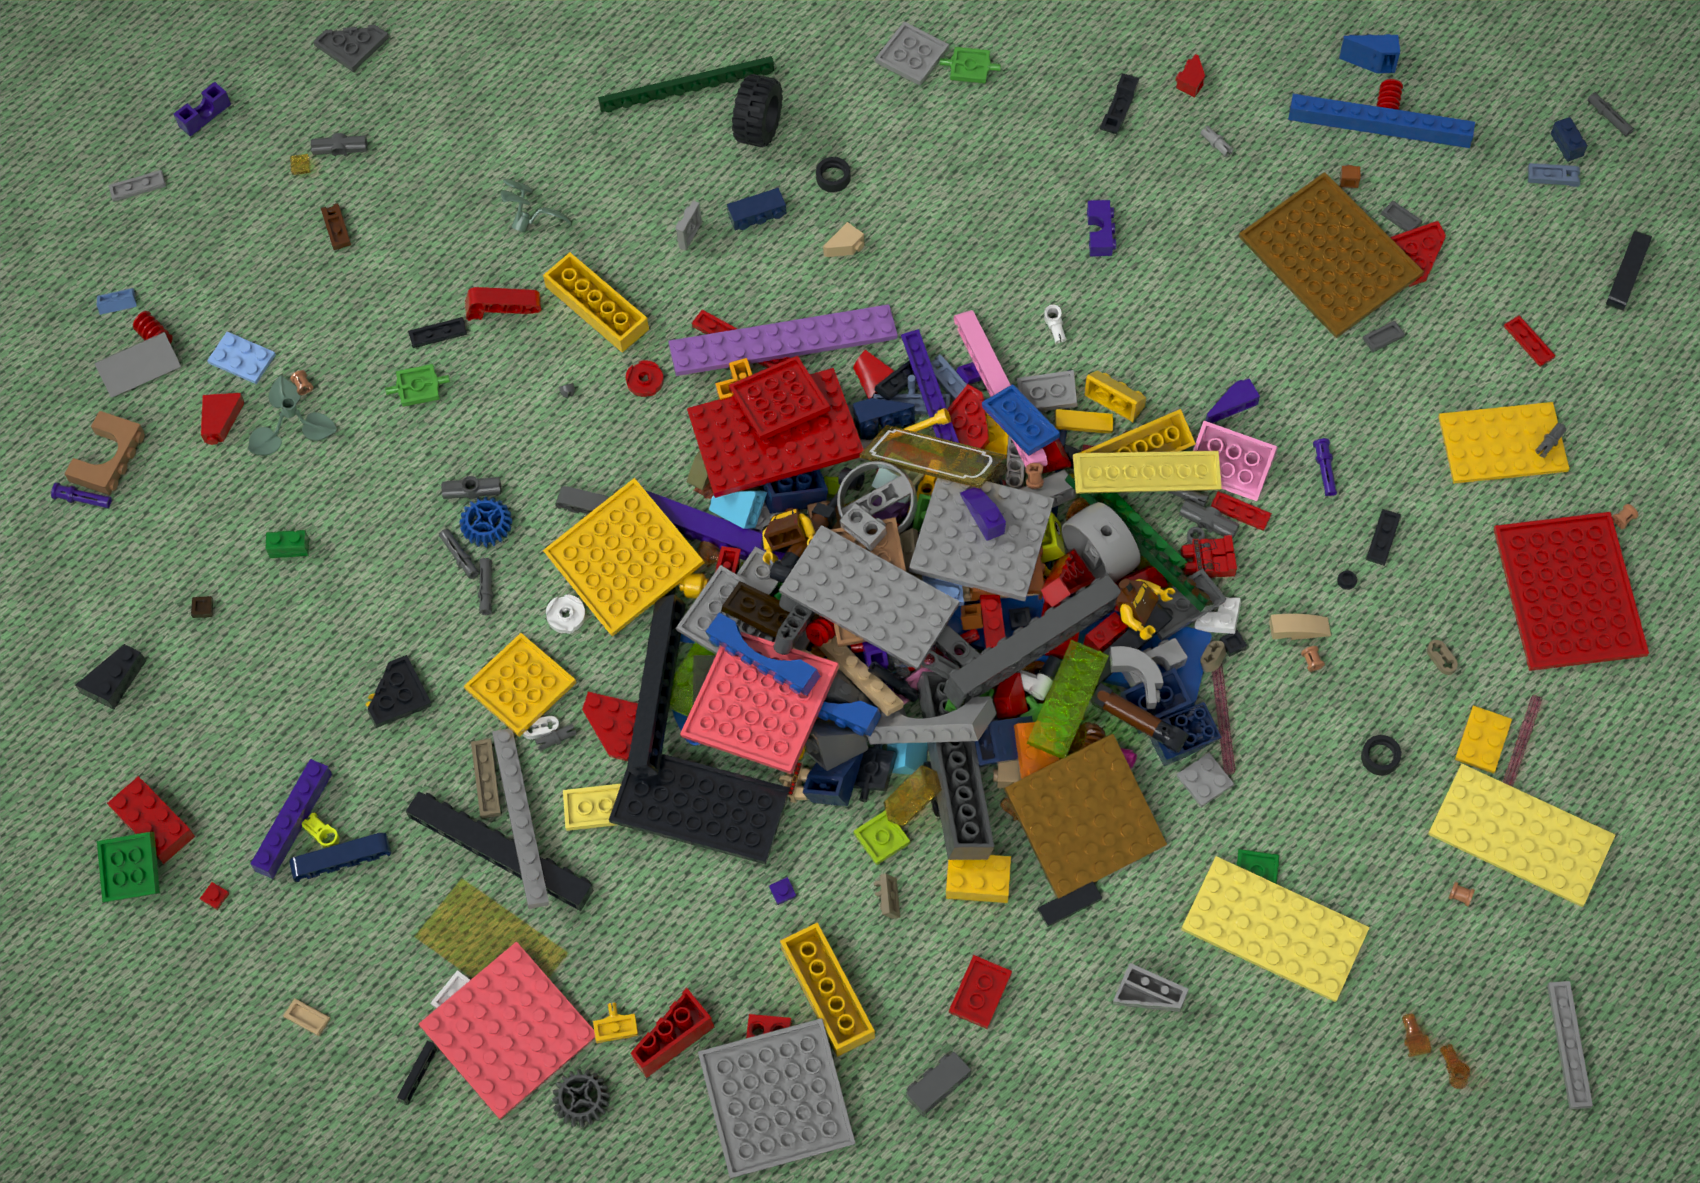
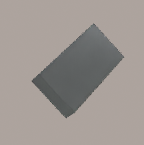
M1394 201L1381 212L1382 216L1405 232L1418 228L1422 223L1421 219Z
M1393 321L1364 335L1362 339L1373 353L1404 338L1405 334L1396 321Z

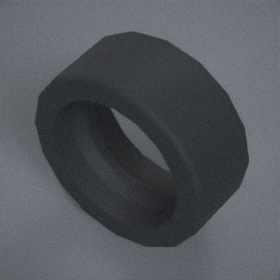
M828 157L817 165L816 181L822 190L835 193L842 191L850 183V168L845 160L839 157ZM829 168H838L844 173L843 178L837 181H828L822 175Z
M1376 735L1366 741L1361 752V760L1363 766L1374 775L1384 776L1396 770L1401 760L1402 751L1395 739L1386 735ZM1375 745L1388 747L1393 753L1392 762L1388 765L1374 763L1369 757L1371 748Z

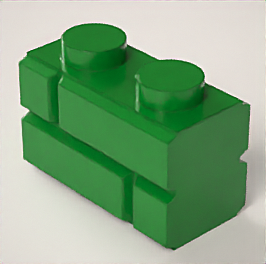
M306 530L266 532V551L270 558L309 556V537Z

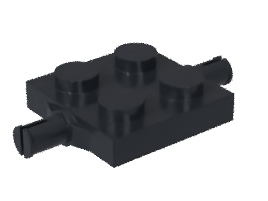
M874 744V747L868 748L863 754L854 788L862 790L859 798L861 802L868 801L870 791H887L897 754L894 751L883 750V744Z

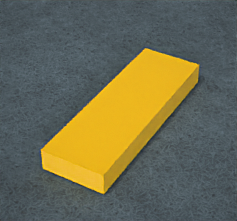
M1056 409L1055 428L1060 430L1112 433L1113 414Z

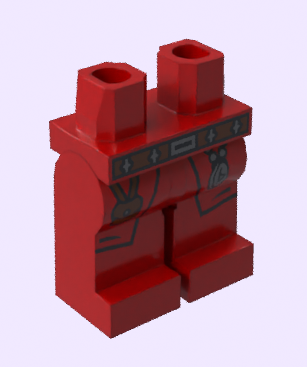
M1226 535L1220 539H1193L1192 544L1182 545L1181 556L1183 558H1192L1193 562H1187L1185 565L1184 575H1193L1203 569L1210 578L1235 577L1237 565L1232 535Z

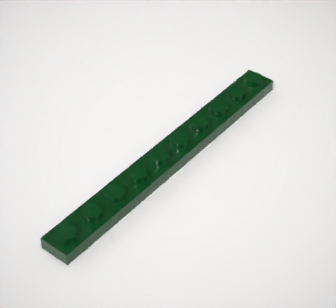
M772 56L601 96L598 97L601 112H612L617 108H629L638 103L646 104L655 99L663 100L672 95L680 96L689 91L697 92L702 88H713L722 83H734L736 80L743 79L751 74L768 75L774 71V61Z
M1074 473L1068 474L1065 481L1076 491ZM1100 493L1079 494L1090 505L1099 502L1110 507L1128 527L1137 544L1139 553L1200 612L1208 611L1213 607L1214 603L1210 600L1209 595L1200 591L1196 587V583L1192 579L1187 578L1182 573L1180 567L1173 565L1168 560V556L1155 547L1153 541L1145 538L1141 534V530L1137 526L1132 525L1127 520L1128 518L1125 514L1115 509L1114 504L1110 500L1105 499Z

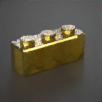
M921 765L884 801L888 821L904 827L942 790L937 771Z

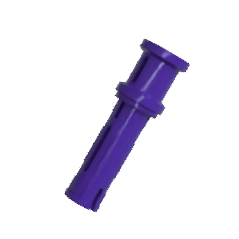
M1327 438L1317 439L1313 442V447L1316 449V462L1320 465L1325 496L1337 495L1331 465L1333 455L1329 449L1330 440ZM1326 472H1328L1329 481H1330L1329 483H1328V480H1327Z
M58 482L54 483L51 490L52 499L60 498L67 500L69 503L77 501L109 509L112 502V497L81 491L75 486L67 487ZM85 497L95 498L98 501L86 499Z

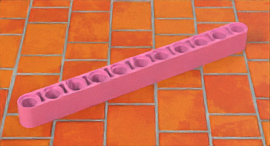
M973 310L954 315V323L958 325L957 330L990 397L1010 386ZM1012 439L1025 467L1030 463H1039L1042 466L1047 465V458L1043 448L1028 456Z

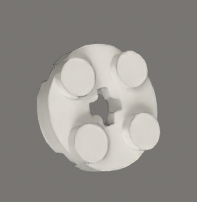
M564 595V597L552 599L546 608L547 622L556 632L573 633L585 621L586 611L583 603L573 595ZM567 610L570 611L569 617L564 618L561 614L562 612H567Z

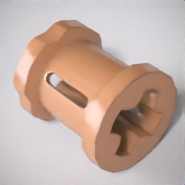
M304 370L297 371L290 377L291 382L295 383L298 395L309 393L314 388L312 383H309L307 380V374Z
M1030 463L1026 466V473L1028 474V479L1026 480L1027 487L1038 489L1044 485V481L1041 478L1043 471L1041 464Z
M1626 504L1623 506L1622 511L1612 516V519L1620 529H1625L1632 519L1634 520L1638 517V512L1632 505Z
M1310 646L1301 652L1302 657H1305L1309 672L1322 669L1325 666L1324 661L1320 659L1317 646Z
M1455 882L1448 899H1456L1465 903V906L1468 907L1475 889L1469 890Z

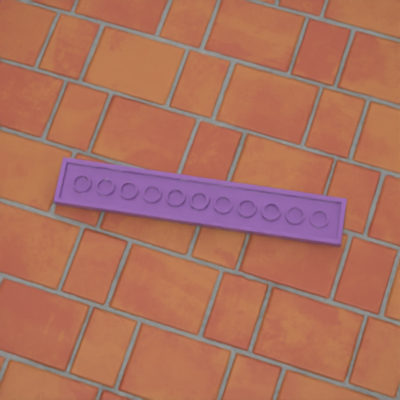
M888 304L670 340L668 344L675 375L680 376L728 368L730 362L747 358L748 363L752 364L782 359L784 357L897 339L898 335Z

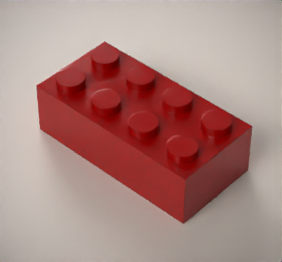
M139 776L107 802L111 810L134 834L154 832L156 856L163 864L195 837L190 828Z

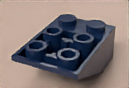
M875 398L853 403V420L860 439L872 440L879 435L878 420L884 435L888 430L893 431L896 426L901 425L902 429L915 424V405Z
M1205 702L1161 719L1170 725L1180 728L1189 735L1179 753L1171 751L1162 743L1149 736L1163 766L1184 759L1222 738Z
M1032 716L991 721L980 739L974 741L979 767L1018 760L1014 725L1032 723Z
M864 752L828 771L816 762L807 775L802 793L812 803L848 806Z

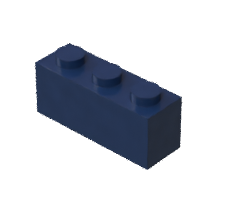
M779 187L727 204V212L735 231L739 229L745 230L754 224H764L769 219H780L787 214L786 204Z

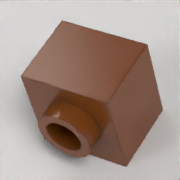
M1342 166L1340 187L1358 188L1361 179L1360 166Z
M981 603L961 606L963 630L983 628Z

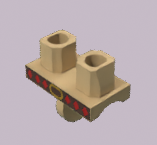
M797 762L792 774L787 773L786 776L782 775L779 778V782L783 786L790 787L788 797L791 798L790 802L796 803L797 800H808L802 793L804 787L801 784L802 781L806 782L807 775L811 769L805 768L802 762Z

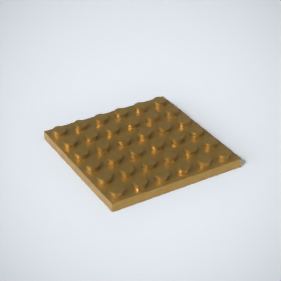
M1110 734L1003 788L1057 898H1061L1092 881L1096 882L1167 845L1114 734Z

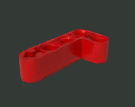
M470 288L465 299L466 319L468 321H471V319L482 320L484 312L510 314L539 313L541 311L540 293L537 290Z

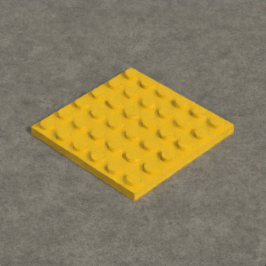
M635 478L543 550L612 637L705 563Z

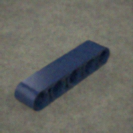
M376 833L293 857L289 860L293 881L300 882V879H311L320 876L321 873H332L339 871L342 867L347 866L349 868L360 865V862L363 861L370 862L380 859L384 855L390 856L391 848L387 834Z

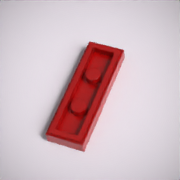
M1520 315L1504 324V328L1539 367L1555 358L1556 355Z
M1219 491L1210 506L1220 511L1221 514L1262 531L1265 530L1272 515L1270 512Z

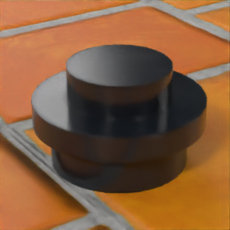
M1346 570L1338 575L1337 583L1342 589L1350 590L1356 586L1357 577L1352 571Z

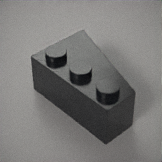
M124 644L75 684V686L82 695L114 710L145 664L146 659L140 651Z

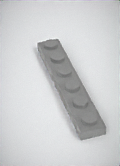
M1570 981L1549 982L1547 987L1569 1109L1591 1108L1593 1104Z

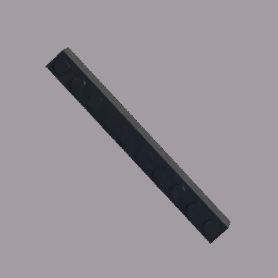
M675 594L659 598L654 605L627 763V770L638 779L659 774L681 633L676 630V627L684 617L686 604Z
M420 791L417 793L406 809L408 818L522 879L514 839L510 841L500 831H492L487 828L488 826L479 820L477 822L471 820V817L465 812L460 811L458 813L453 810L450 804L436 801V798L430 793L423 794ZM540 857L547 893L581 911L594 891L591 882L585 877H576L566 867L562 869L556 866L557 864L550 858L543 859Z

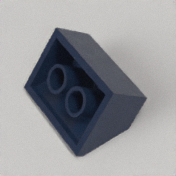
M1175 668L1161 674L1163 685L1162 689H1156L1160 693V702H1157L1155 709H1147L1143 682L1120 693L1121 697L1159 719L1193 706ZM1136 729L1138 734L1143 733L1140 730Z

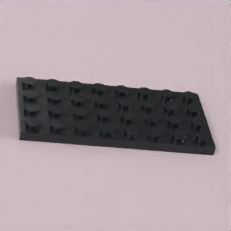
M662 754L659 774L638 779L626 768L609 817V823L766 865L790 787Z

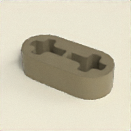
M1431 641L1427 647L1428 656L1441 673L1445 675L1453 674L1458 666L1457 660L1442 641ZM1433 646H1435L1436 648H1441L1439 653L1437 651H1432ZM1445 661L1448 664L1452 663L1451 669L1449 667H1444Z
M1213 641L1207 645L1200 659L1202 669L1205 672H1213L1220 667L1226 655L1225 645L1222 641Z

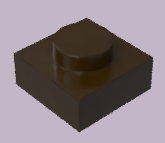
M212 596L192 597V618L212 617Z

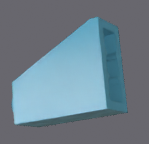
M739 491L717 498L713 496L709 510L743 529L755 528L767 492Z

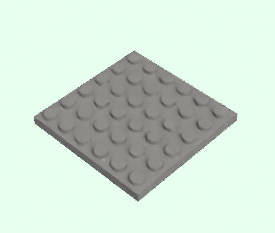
M939 472L912 556L909 572L1026 601L1054 498L976 478L966 477L963 479ZM946 472V473H950V474H954V475H958V476H962V477L964 476V475H960V474H956V473H952V472ZM979 486L996 504L1006 521L1005 534L986 541L960 496V492Z
M822 1018L698 1051L730 1179L855 1145Z

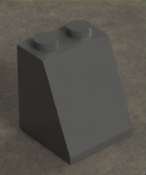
M816 719L805 746L808 755L828 771L867 751L868 737L865 734L863 736L856 734L851 728H841L830 719L827 721Z

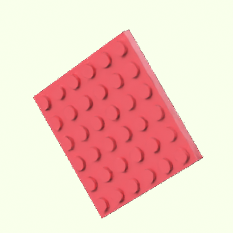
M741 632L743 640L757 653L776 660L791 661L801 659L815 667L821 677L807 696L802 693L798 695L789 688V685L777 683L770 674H762L757 670L756 666L753 664L748 666L741 661V657L737 655L731 656L724 650V647L720 646L680 735L683 738L792 774L839 669V664L796 649H792L786 655L778 654L773 648L775 642Z
M517 941L418 1024L499 1120L595 1039L594 1029Z

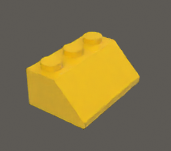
M1097 370L1086 377L1084 395L1131 422L1135 421L1145 407L1146 397L1141 392L1134 391L1125 383L1112 379L1107 373Z

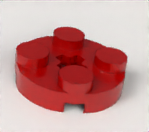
M648 360L639 361V364L634 366L631 365L625 376L628 390L640 397L654 396L664 383L663 373L655 362ZM648 376L649 380L643 382L640 378Z

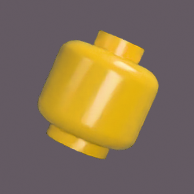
M692 573L680 583V591L684 592L686 598L697 599L709 582V579L703 573Z

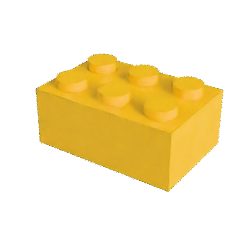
M990 855L988 860H948L946 899L1008 903L1011 856Z

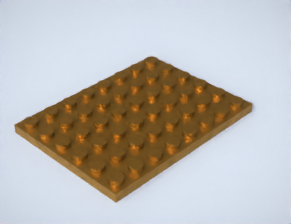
M1325 172L1239 233V238L1335 338L1341 336L1412 284L1424 272Z

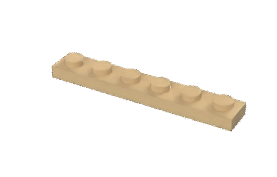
M836 636L827 643H823L822 646H816L831 661L837 662L839 669L887 716L903 708L904 702L880 679L869 673V668L847 646L838 647Z

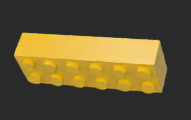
M571 252L543 274L546 288L622 353L649 330L647 317Z
M1181 409L1080 453L1177 452L1196 445L1184 415Z
M818 922L780 940L781 949L817 1019L822 1018L827 1038L836 1056L839 1057L875 1039V1031Z

